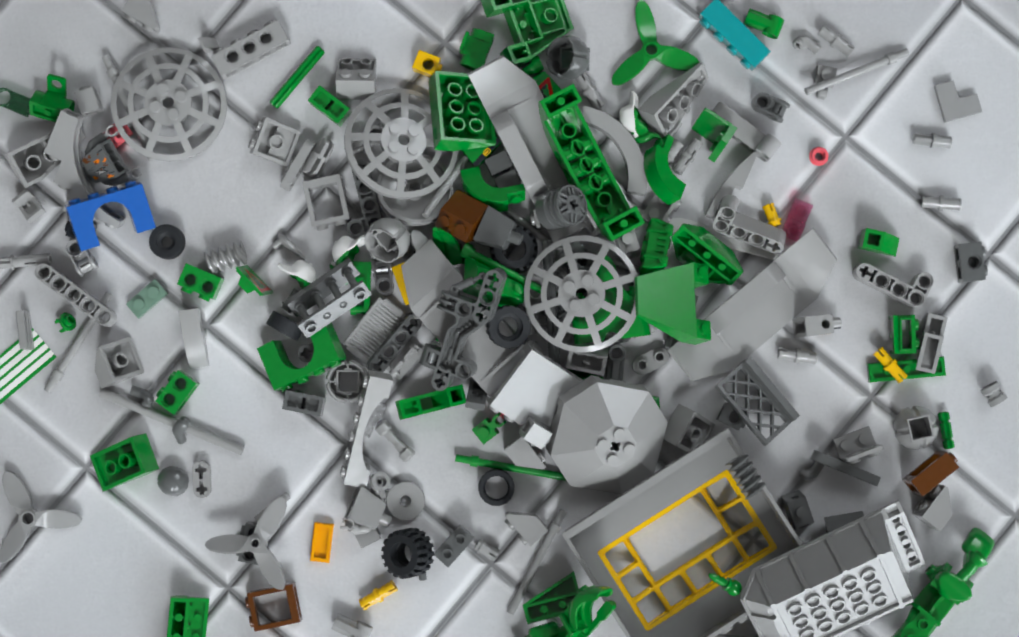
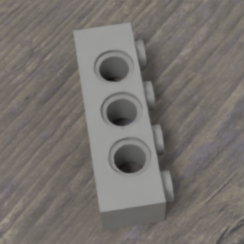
M271 20L265 23L264 27L260 30L254 29L247 34V37L232 41L229 47L217 49L211 58L220 75L225 80L286 47L291 42L279 21ZM266 35H270L271 41L268 43H263V37ZM249 44L255 45L252 52H246V47ZM231 54H238L237 60L229 61Z

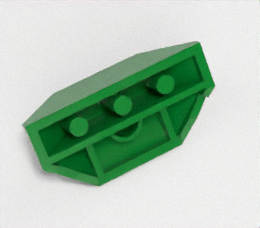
M683 223L671 237L676 258L685 265L695 262L708 265L709 283L732 285L744 272L734 252L701 226Z

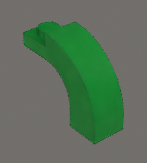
M669 134L657 139L653 147L646 150L644 155V171L647 181L653 192L667 205L680 200L686 186L685 183L672 173L668 164V154L674 138Z
M479 166L460 170L461 184L464 192L488 204L498 212L508 211V204H517L525 201L524 184L496 188L488 185L483 180Z
M463 384L446 388L443 391H434L398 400L395 403L399 419L403 420L465 404L466 396Z

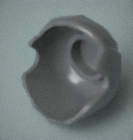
M169 466L162 469L158 474L157 484L163 493L169 496H179L188 488L189 478L182 469Z

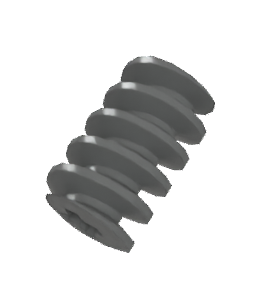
M748 454L738 456L725 464V466L732 465L728 470L729 472H736L732 478L740 479L736 485H744L741 493L748 492L745 500L758 494L765 486V482L758 483L761 479L760 475L754 476L757 469H750L753 462H746L749 458Z

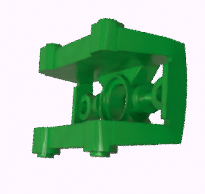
M658 218L650 219L641 250L640 276L665 270L664 268L667 267V251L670 249V236H672L674 228L672 224Z

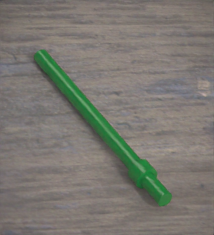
M456 454L455 462L470 464L472 467L483 466L567 481L561 472L515 466V464L482 459L476 455L465 456Z

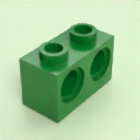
M320 85L308 99V102L339 127L342 126L352 113L350 108Z
M186 263L177 285L182 286L181 290L192 294L193 291L199 293L198 298L209 302L210 298L216 300L224 279ZM190 275H194L196 278L195 283L192 285L187 283V278ZM208 282L213 284L211 292H206L204 289L205 284Z
M182 370L173 371L167 379L169 381L165 388L162 387L156 394L158 398L155 402L173 415H178L200 384ZM181 378L186 381V386L183 389H180L177 384ZM168 394H172L175 398L174 403L171 405L166 401Z

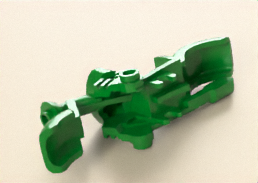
M973 528L961 545L965 554L963 556V567L957 574L950 572L953 566L948 562L939 566L931 564L925 571L931 581L910 604L912 608L906 620L891 637H929L935 628L941 625L940 622L954 604L959 605L961 602L969 600L972 597L971 589L974 585L969 578L976 573L979 567L988 565L986 559L994 547V540L981 529Z
M582 586L577 591L578 594L567 604L568 608L559 615L563 623L562 627H559L556 622L551 621L530 628L528 635L525 637H588L616 609L614 601H605L597 611V617L592 621V606L599 597L611 596L613 589L607 586Z

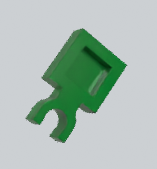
M500 412L492 418V421L487 417L472 429L483 445L499 433L497 427H502L507 423L506 420L502 423L498 422L497 418L501 415Z

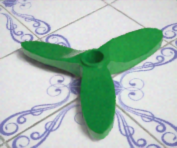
M640 0L635 9V21L642 49L630 56L619 66L612 77V85L619 86L630 81L653 60L666 67L681 71H688L700 62L696 57L684 50L660 45L657 42L656 26L648 4ZM649 46L654 47L656 53L649 54L646 48Z

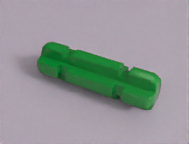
M949 412L938 413V419L941 421L939 425L941 437L944 439L942 441L943 448L953 449L955 445L954 440H952L953 433L951 422H949Z

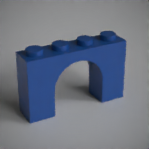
M136 180L126 182L125 187L118 188L113 186L107 188L106 192L102 194L98 192L88 194V198L80 200V198L71 199L68 201L69 204L64 205L80 251L100 246L93 225V218L96 210L108 202H118L127 208L136 233L156 228L143 185L140 182L136 183Z

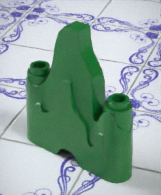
M606 255L604 259L617 271L613 260ZM601 264L596 273L601 281L606 282L614 279L609 270ZM630 286V291L628 292L623 288V300L620 309L629 314L632 312L635 300L634 286ZM613 287L605 290V301L615 306L617 288ZM576 293L579 299L586 298L583 296V293ZM600 308L593 314L596 325L602 323L611 313ZM574 316L572 320L573 328H589L585 317ZM616 316L608 326L598 331L601 341L605 339L606 334L609 332L618 333L627 321ZM636 316L634 323L622 339L651 335L649 323ZM573 334L574 344L593 342L591 334Z

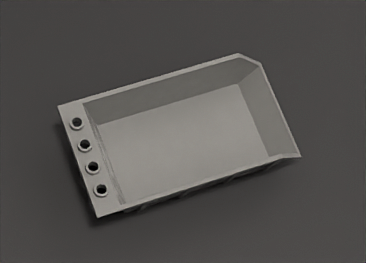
M899 500L753 568L740 601L759 637H839L912 603L913 596L908 573L926 564Z

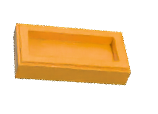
M314 522L310 561L330 563L334 524Z

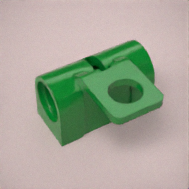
M473 28L470 35L466 31L460 46L462 58L459 64L470 70H475L485 65L495 39L494 34L478 28Z
M48 74L47 91L36 90L29 100L31 116L56 122L61 110L68 108L74 111L75 101L66 98L67 83L64 77ZM52 80L59 81L62 87L53 85Z

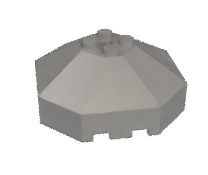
M591 375L558 397V408L550 429L553 434L550 442L546 445V450L570 486L623 494L654 474L668 422L644 385L628 384L625 381L614 379H601L598 376ZM613 441L615 443L620 442V444L618 445V450H610V448L612 447L611 443Z

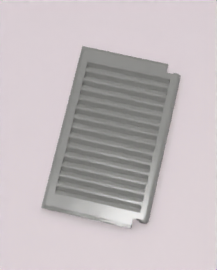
M378 297L344 340L343 344L347 345L345 349L367 365L370 357L407 314L386 297L383 300L381 297ZM402 331L398 332L395 338H397ZM390 346L384 348L383 354L388 350Z

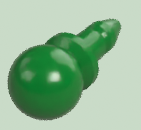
M708 574L711 580L721 585L722 590L727 591L729 595L737 596L741 593L742 586L739 581L732 580L729 577L725 579L718 574Z

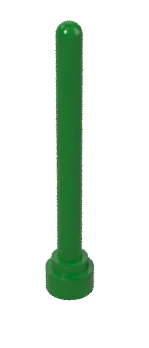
M468 242L463 247L460 253L461 257L473 258L492 269L502 268L508 277L525 285L526 277L476 252V249L473 248L474 246ZM531 280L530 288L541 294L542 285Z

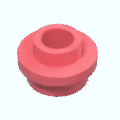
M815 147L809 153V160L815 166H822L828 161V152L823 147ZM817 153L821 154V160L815 158Z

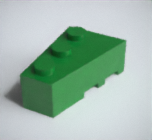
M574 571L523 604L528 625L556 618L561 613H564L568 608L567 604L574 599L579 590Z

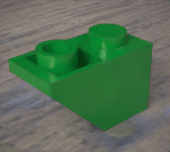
M865 228L861 231L858 249L896 257L900 238L883 231Z

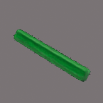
M316 46L270 100L272 106L278 109L324 55L325 52L322 48Z

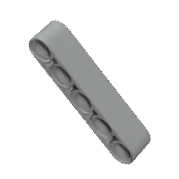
M39 264L36 267L35 276L37 279L95 322L106 327H111L116 323L117 315L113 310L59 270L47 264ZM49 269V275L44 278V271ZM64 280L63 287L59 289V282ZM78 291L79 296L74 300L73 294ZM90 302H93L94 307L89 311L88 305ZM105 313H108L109 318L106 322H104L103 315Z

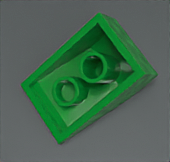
M146 433L129 437L90 455L103 492L159 470Z

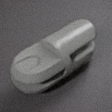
M321 138L313 151H311L301 171L312 176L314 179L319 178L333 151V142L328 138Z

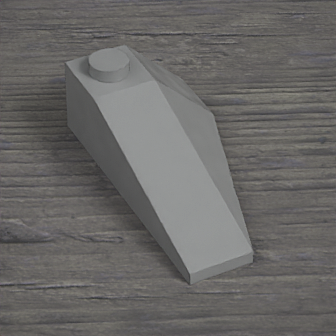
M698 63L657 91L638 109L643 121L655 133L659 134L661 138L668 134L673 136L682 125L680 121L684 114L689 113L691 109L689 105L694 97H698L709 78L703 64Z
M82 129L80 131L79 144L86 138ZM51 133L4 155L13 173L24 188L43 180L61 162V160L55 161L49 158V155L44 153Z

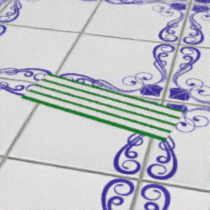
M33 328L34 350L21 349L19 340H17L0 355V404L56 358V355Z

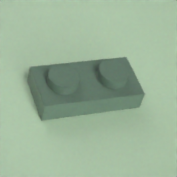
M154 279L126 305L140 319L166 297L168 292Z

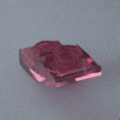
M798 198L794 199L782 228L786 232L787 238L796 242L800 239L813 204Z

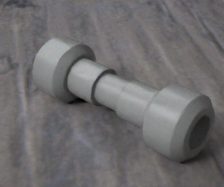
M383 420L375 428V431L380 436L384 435L388 441H391L399 452V457L403 462H407L415 455V451L411 446H406L391 430L392 425L387 420Z

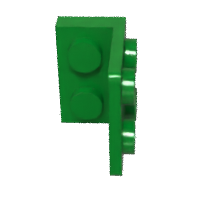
M705 107L693 125L692 130L713 143L709 149L712 153L708 159L715 162L734 135L737 127Z

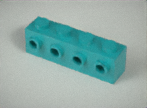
M713 0L700 13L698 17L700 24L705 29L709 28L714 33V38L720 43L723 42L727 46V51L733 56L736 55L741 60L740 63L744 68L753 71L771 52L720 0Z

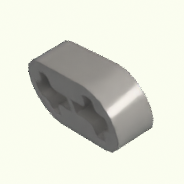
M205 461L197 462L192 467L193 492L198 498L207 497L212 491L211 467ZM200 464H202L203 468H206V472H203V478H201V473L197 472ZM201 481H203V486L207 487L204 495L201 491H198V487H201Z

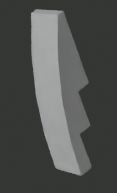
M754 151L726 179L714 196L705 214L706 217L711 219L714 217L719 203L725 195H732L734 188L741 190L744 187L758 154Z

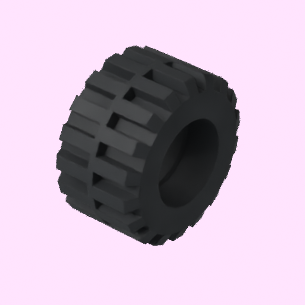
M521 225L517 226L515 232L523 235L522 242L525 245V254L521 259L511 261L504 256L502 249L490 247L492 260L519 274L531 267L538 254V243L535 236L529 229H525Z
M418 528L397 530L387 536L388 539L384 540L385 546L381 549L383 551L381 557L385 561L383 563L384 567H388L387 571L393 573L394 577H399L400 579L412 578L423 575L431 568L429 564H433L434 559H432V556H435V551H432L433 543L429 542L431 539L429 536H425L426 533L424 531H420ZM406 545L409 547L411 552L410 562L408 561L405 555Z

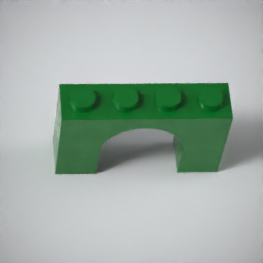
M332 322L310 336L314 346V353L311 361L303 368H297L290 362L280 340H272L257 348L274 391L282 390V392H285L286 390L293 389L292 385L309 381L308 377L325 373L326 368H334L342 364L341 361L347 357Z

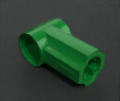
M750 8L744 25L761 31L763 35L769 38L778 39L785 20L779 16L766 15Z

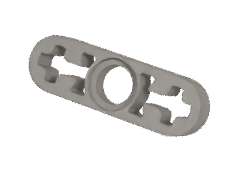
M309 139L304 142L284 176L280 187L287 191L292 189L316 143Z

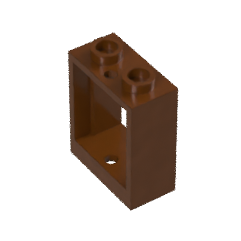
M936 451L902 480L914 495L924 496L959 468L956 464L958 460L951 452Z
M295 582L285 584L283 590L268 587L250 591L247 593V597H245L247 609L250 608L251 612L249 623L251 628L254 627L255 632L299 623L303 620ZM286 590L291 618L260 624L255 597Z

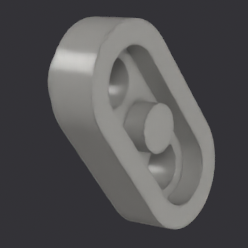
M655 348L636 357L633 360L632 368L635 373L645 375L667 364L669 354L664 348ZM658 353L663 355L661 361L656 359ZM640 362H645L646 367L644 369L639 367Z

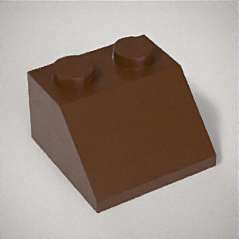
M458 189L441 208L435 226L444 229L449 234L466 243L473 242V238L489 205Z

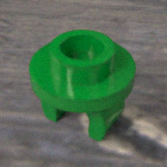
M67 312L62 313L59 319L55 320V324L60 323L63 327L59 330L60 333L72 331L76 327L74 316Z

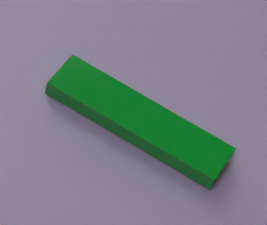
M944 356L939 357L935 374L915 370L917 359L900 360L897 362L898 366L908 375L906 379L946 376ZM881 362L866 364L868 383L895 380L889 371L883 369L884 366Z

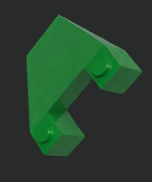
M481 0L487 18L504 13L514 45L507 46L500 52V56H504L518 68L523 67L531 59L547 49L554 39L562 37L574 29L564 0Z
M692 262L634 277L636 316L682 343L697 345L711 340L710 321L696 319L695 288L709 284L708 265Z

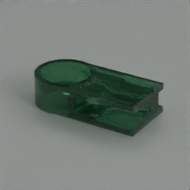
M0 88V93L3 91L10 93L9 102L0 104V106L29 117L30 98L7 88Z

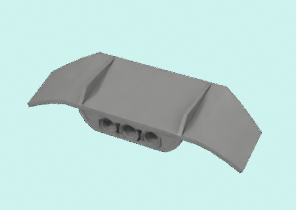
M500 56L468 73L534 206L541 193L569 185L549 145L541 123L538 105L539 101L543 100L544 97L536 81L504 56ZM582 221V223L555 231L547 229L553 243L585 229L586 224Z
M814 228L811 229L703 319L711 323L710 341L697 345L678 341L667 351L691 381L732 371L819 297L837 261L836 256Z
M430 239L402 264L401 268L410 309L443 345L446 332L456 323V317L438 309L437 304H441L442 290H450L452 285L463 281L464 278L449 262L434 241ZM463 290L460 291L461 295L472 298L474 300L478 299L475 296L464 293ZM463 303V310L469 312V306ZM503 318L499 323V331L504 336H512L515 331ZM484 325L468 336L462 356L473 360L477 364V372L471 377L489 396L493 397L524 356L523 347L525 345L523 343L521 346H517V348L510 349L495 345L488 338L487 328ZM463 365V368L470 373L469 367Z

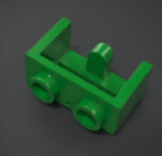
M915 315L888 316V319L892 320V331H890L889 336L890 339H893V350H889L890 354H915L916 350H919L920 347L919 338H916V330H919V320L915 319ZM902 320H909V349H902Z

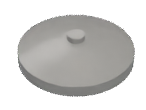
M422 154L428 163L432 161L433 157ZM391 160L386 163V168L398 172V163ZM417 160L406 164V173L423 169ZM439 161L433 168L439 178L446 171L445 166ZM380 172L377 183L388 189L396 190L397 179ZM428 174L415 179L405 180L404 191L423 189L433 184V181ZM453 184L428 218H425L422 213L440 187L430 194L414 199H395L378 193L377 198L384 212L391 218L397 216L405 225L422 226L437 220L441 208L453 195Z

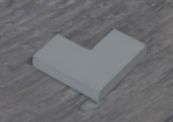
M954 80L934 86L944 123L982 112L978 95L974 94L959 98Z

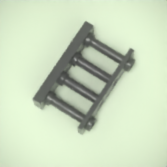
M349 258L285 301L296 317L301 316L302 321L297 323V326L307 338L372 295L362 280L356 281L355 277L360 275V273ZM349 282L351 288L341 294L339 288ZM333 293L335 298L325 304L323 299ZM317 305L319 309L309 315L307 310Z

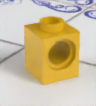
M419 50L412 69L414 72L431 78L434 71L442 70L443 64H440L441 58ZM426 61H431L434 63V66L431 69H425L423 67Z

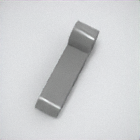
M719 102L713 109L717 115L737 127L732 138L751 153L757 152V157L762 161H769L780 147L781 142L771 134H763L722 102Z
M725 195L722 198L712 225L716 232L771 253L777 254L783 251L787 236L784 230L738 213L739 200L736 196Z
M867 263L855 266L852 272L854 279L911 308L918 307L924 303L934 282L931 274L923 272L915 275L909 285ZM864 268V272L868 275L861 276L862 272L859 270ZM878 276H881L884 279V284L882 286H879L876 283V278ZM921 276L927 281L924 287L919 283ZM895 285H898L901 288V293L899 295L895 294L893 291V287ZM913 293L918 297L916 304L910 300Z

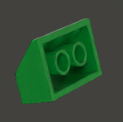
M466 257L464 280L479 276L481 272L487 273L492 268L477 260ZM497 274L493 275V277H495V282L499 280L496 277ZM507 276L498 306L512 305L517 307L524 302L525 285ZM482 279L463 289V292L478 298L483 283ZM487 291L486 297L492 301L493 294Z

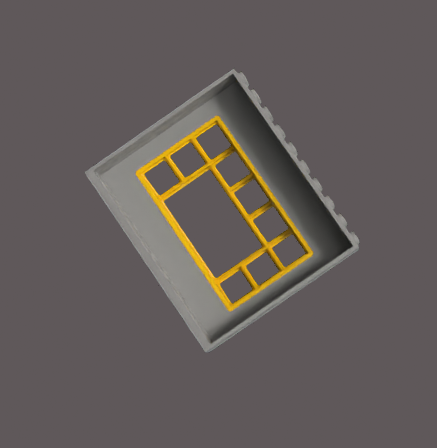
M729 428L723 429L561 532L593 585L607 586L613 589L611 596H602L604 602L612 600L616 603V609L612 612V615L626 637H715L721 632L723 634L728 633L733 629L732 625L737 622L741 624L749 619L740 601V597L752 569L803 545L766 486L758 494L745 500L748 492L741 493L744 485L737 486L736 484L740 479L732 478L736 472L728 471L732 465L725 466L726 463L734 458L745 455ZM726 477L736 492L737 497L717 507L706 488ZM700 492L726 531L727 537L663 578L654 581L628 538ZM742 502L753 521L733 532L724 519L722 512ZM754 527H758L769 546L752 556H748L737 538ZM732 541L742 556L743 561L722 573L711 554ZM624 542L634 558V562L616 573L606 558L605 553L619 543ZM706 558L716 574L725 579L729 577L732 580L739 581L742 586L741 593L737 596H731L727 591L722 590L721 585L714 581H710L700 589H696L685 571ZM638 566L650 586L632 598L622 583L621 577ZM677 575H681L691 594L670 606L661 592L660 586ZM654 591L665 607V611L648 623L636 603Z

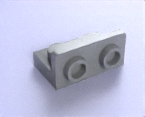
M655 194L644 211L642 218L648 224L651 218H658L669 223L672 219L669 216L672 210L676 212L682 202L678 200L671 205H667Z

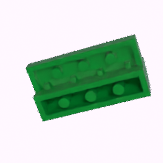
M187 595L171 596L167 637H206L209 598L189 597Z

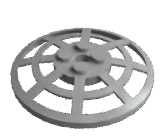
M157 48L137 56L120 72L112 91L111 111L118 132L127 144L138 153L158 161H181L201 153L218 137L226 118L227 98L219 75L202 57L180 48ZM169 52L185 56L180 65L173 63L156 65L153 55ZM145 58L149 68L139 74L133 84L123 81L125 74L131 67ZM194 59L202 64L215 81L204 84L197 74L188 69L191 60ZM175 69L177 73L173 80H163L159 70ZM152 73L155 83L148 90L139 87V83ZM185 73L194 79L198 87L187 90L181 84ZM119 88L129 91L127 102L129 115L121 119L118 117L116 106ZM217 88L219 89L221 100L218 119L207 115L209 110L207 92ZM135 94L145 97V107L138 111H134L133 101ZM202 94V112L192 108L191 97ZM166 98H171L174 100V104L172 107L166 108L163 106V101ZM149 115L155 121L152 132L144 128L138 119ZM189 115L197 118L196 124L185 132L181 123ZM133 122L137 129L149 138L146 148L144 149L135 143L124 131L123 126ZM204 122L215 126L208 138L192 149L188 138L195 134ZM162 126H174L178 135L166 137L159 134ZM157 141L164 143L181 141L185 152L167 155L155 153L153 150Z
M393 88L370 95L355 108L345 129L344 149L351 169L368 188L378 194L395 199L419 198L432 193L445 182L454 169L458 151H452L450 164L445 173L439 178L433 168L440 159L442 151L436 150L434 158L430 163L422 155L426 146L434 148L433 139H427L423 130L429 124L432 125L431 114L416 105L409 104L408 94L421 98L430 103V98L417 91ZM401 93V102L391 103L381 108H378L371 102L375 98L386 94ZM366 107L373 114L368 119L364 132L352 133V127L357 115ZM401 108V118L391 120L384 113L390 109ZM409 109L420 113L425 118L419 123L409 119ZM378 118L385 125L382 132L370 133L373 122ZM405 137L408 140V144H400L398 138ZM351 141H363L365 153L370 160V163L363 169L360 168L354 157ZM369 141H380V147L383 152L377 157L374 156ZM389 158L391 161L398 163V172L386 168L381 163ZM416 160L423 168L416 172L406 173V164ZM377 168L383 174L396 178V190L379 185L371 180L368 175ZM428 174L433 181V184L423 189L404 191L405 180L415 179Z
M587 235L561 239L544 249L529 269L524 286L526 312L537 332L553 345L573 352L601 350L621 339L636 319L635 300L631 314L620 308L623 300L622 285L634 282L635 287L634 277H637L638 274L628 256L609 241ZM589 241L601 244L602 247L597 255L573 253L570 243ZM559 246H563L565 256L556 261L548 271L537 267L548 253ZM609 249L623 259L631 274L619 277L614 267L604 259ZM585 258L594 260L589 271L578 270L575 259ZM568 262L571 273L563 279L553 275L559 266ZM601 264L609 270L614 279L606 282L601 281L596 275ZM533 274L544 278L541 287L542 303L531 306L530 284ZM550 281L559 286L558 297L547 300V287ZM613 287L617 288L615 306L605 301V290ZM579 288L587 290L586 298L579 299L576 296ZM561 304L563 309L567 311L563 322H560L554 316L550 308ZM600 308L611 313L602 323L596 325L593 314ZM545 310L549 319L559 327L555 339L542 329L534 313ZM574 316L585 317L589 328H572L570 324ZM616 316L627 321L616 335L604 342L601 341L598 331L608 326ZM566 332L578 335L591 334L594 345L573 346L562 343Z

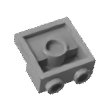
M263 117L262 120H258L256 123V137H252L249 142L250 154L288 167L301 131Z

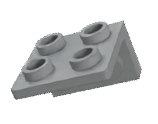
M869 426L832 439L839 460L850 464L862 461L861 457L864 456L869 458L880 454L879 451L884 449L883 445L875 443Z

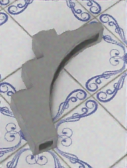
M68 108L60 111L44 153L49 155V158L55 161L61 160L53 182L57 183L64 190L70 189L65 205L69 204L68 201L71 199L80 198V200L88 198V194L94 193L85 176L80 159L79 141L84 116ZM103 204L96 210L93 220H101L105 222L107 227L118 229L123 226L126 218L113 211L106 204Z

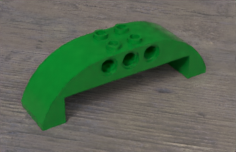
M573 83L539 101L541 123L549 145L569 185H574L582 191L587 201V209L597 224L599 232L609 241H613L645 224L637 206L629 207L577 105L582 102V99Z

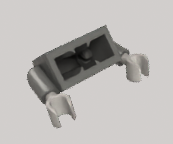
M109 125L105 133L101 132L88 142L85 156L81 160L84 165L83 170L86 178L91 177L94 183L101 182L109 186H118L128 182L130 178L139 179L142 174L138 176L133 174V171L139 169V167H133L130 173H126L129 170L111 139L107 140L109 136L115 137L119 133L117 131L111 135L109 130L114 125Z

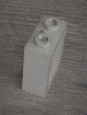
M340 174L302 182L311 225L314 229L317 228V231L328 229V225L336 224V227L347 225V221H351ZM337 185L344 215L316 221L310 191Z

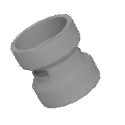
M998 381L992 382L980 390L983 396H988L990 407L996 406L1008 398L1005 392L999 390L1000 384Z

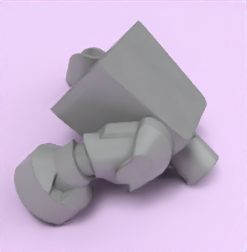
M377 472L371 476L370 492L364 487H359L355 490L345 516L342 518V523L345 526H340V529L348 530L358 535L369 533L371 530L376 529L378 524L385 527L389 526L392 517L383 513L388 495L386 489L390 485V478L385 472Z

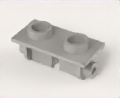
M410 340L386 370L400 381L420 358L423 350Z

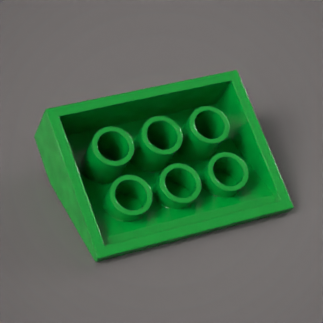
M434 71L428 81L434 150L459 151L495 146V127L468 73Z

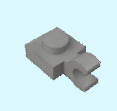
M819 64L814 84L836 76L838 68ZM828 87L818 91V99L824 100L827 97Z

